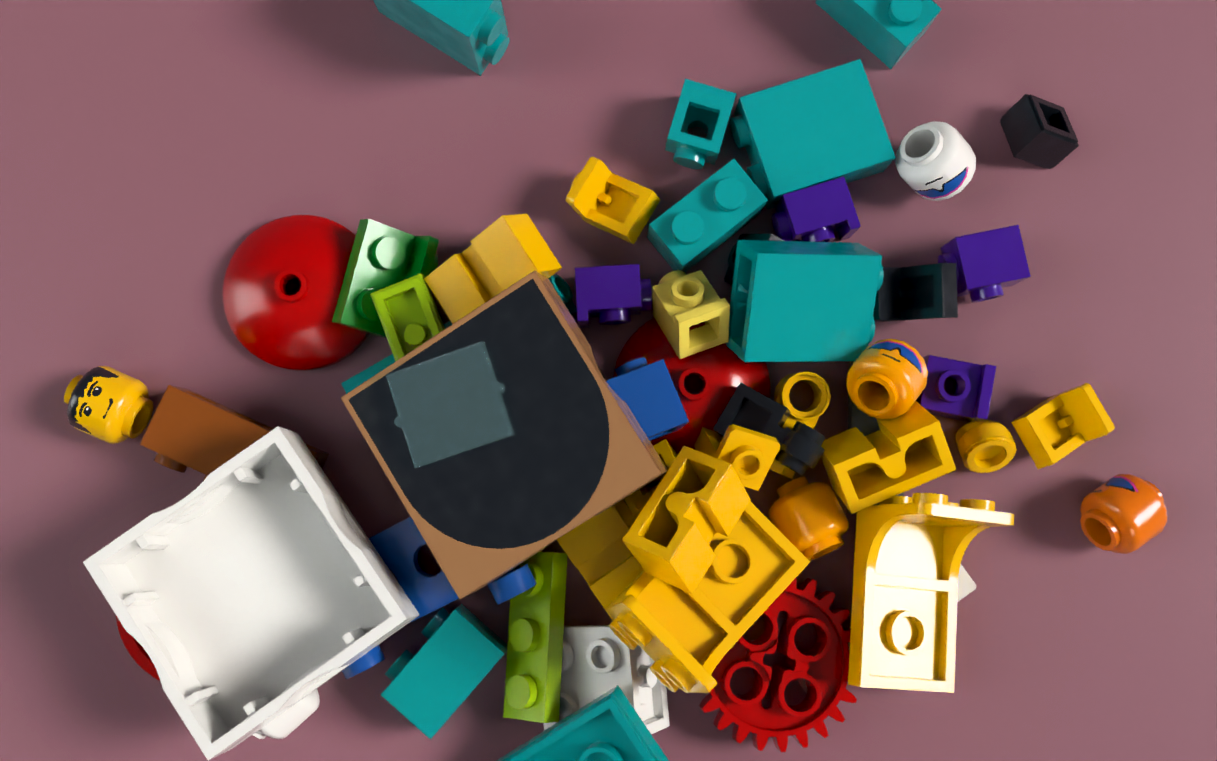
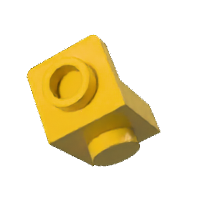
M592 156L587 161L583 170L575 176L571 189L566 196V202L586 223L634 244L659 204L660 198L653 190L612 173L602 160Z
M1088 383L1047 398L1011 422L1038 469L1055 464L1083 443L1105 436L1115 428L1092 386Z
M732 424L728 426L724 436L702 427L694 447L697 451L731 463L743 486L759 491L780 449V444L775 437Z

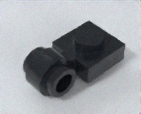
M741 382L713 428L715 432L724 436L728 426L734 424L775 437L780 444L775 460L804 476L808 467L811 469L815 468L825 451L821 447L826 438L824 435L799 421H796L792 430L788 427L782 428L791 413L789 409Z

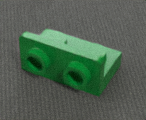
M360 219L332 322L387 338L370 293L420 273L425 277L428 276L438 266L436 251L439 240L428 235L415 236L371 219Z

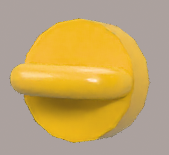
M981 420L964 424L957 430L955 435L963 464L973 472L990 473L1006 466L1014 458L1017 451L1009 429L996 421Z

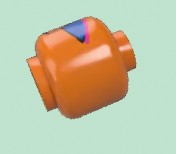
M1118 474L1087 494L1080 506V523L1086 537L1096 547L1114 553L1129 554L1138 550L1161 533L1167 523V509L1160 490L1154 484L1131 474Z

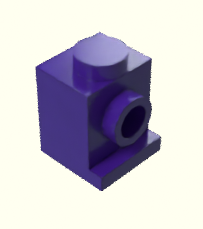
M844 176L782 195L775 207L777 213L772 214L775 235L785 241L830 242L835 239L834 232L836 231L841 241L850 238L861 227Z
M639 264L575 268L579 328H589V317H599V324L620 325L630 323L631 315H640L641 311L652 310L650 278L640 279Z
M932 355L923 357L928 370L926 387L916 400L932 415L967 422L988 419L996 366L988 364L979 365ZM947 377H952L956 380L954 396H950L944 390V381Z

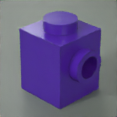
M1019 225L958 236L940 248L942 254L938 257V263H956L957 297L970 294L971 303L1004 296L1003 287L1013 286L1031 277Z

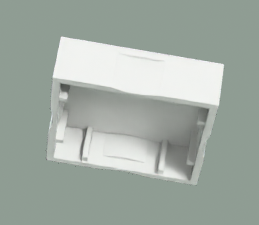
M279 426L211 472L184 499L166 509L152 513L83 561L126 632L132 635L149 655L157 670L164 692L208 761L239 745L420 615L300 435Z

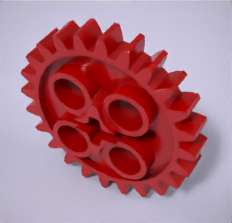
M795 578L762 614L765 621L763 634L753 641H746L742 636L725 654L711 674L716 680L717 685L701 701L699 707L704 713L719 708L720 710L713 724L721 731L734 722L732 738L739 744L752 732L753 746L759 751H763L769 737L773 738V742L780 752H786L788 736H793L798 744L806 748L808 747L807 730L812 728L826 738L829 735L823 720L830 716L836 721L843 723L845 718L837 707L839 701L842 700L848 703H856L857 698L846 689L850 654L848 642H850L851 628H842L841 623L849 616L850 611L842 607L833 610L829 609L836 595L832 591L826 590L817 597H814L817 581L807 578L797 589V579ZM780 611H785L787 614L786 622L783 624L780 637L777 640L778 614ZM811 623L817 632V640L810 650L800 652L794 643L795 633L801 625ZM777 648L779 653L785 655V661L783 665L775 664L772 669L763 663L765 653L774 654ZM751 667L755 674L753 688L745 694L732 693L730 688L732 674L739 668ZM796 678H803L807 685L805 699L797 705H787L784 699V691L787 684ZM771 680V704L769 707L764 708L762 707V699L765 697L769 681Z

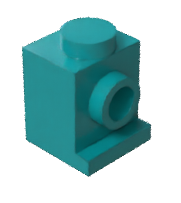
M685 79L665 151L675 153L673 157L674 162L691 169H702L705 162L715 165L736 93ZM692 127H700L706 132V137L701 138L688 134V130Z

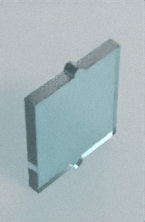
M483 341L386 375L398 413L394 423L397 427H402L414 468H420L514 435L501 395L505 391V385L497 382L485 342Z

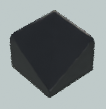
M1025 94L1000 119L1013 157L1037 166L1052 169L1079 146L1078 139L1064 107L1031 94Z

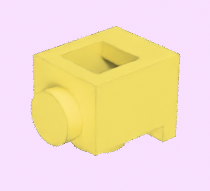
M681 270L671 271L661 278L658 285L652 286L653 317L679 359L729 342L730 305L725 298H719L701 270L687 275ZM702 322L705 323L704 326L689 331V327Z

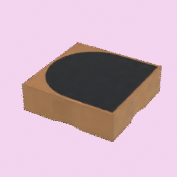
M535 270L341 397L459 599L483 588L545 549L553 541L588 519L606 511L668 471L626 402L613 391L602 376L594 359L590 344L548 278Z

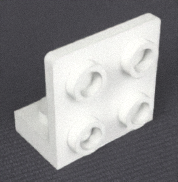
M609 625L564 626L559 721L618 685L651 734L669 727L667 688L650 670V666L655 661L639 645L634 650L627 647L613 633ZM558 722L544 723V731Z

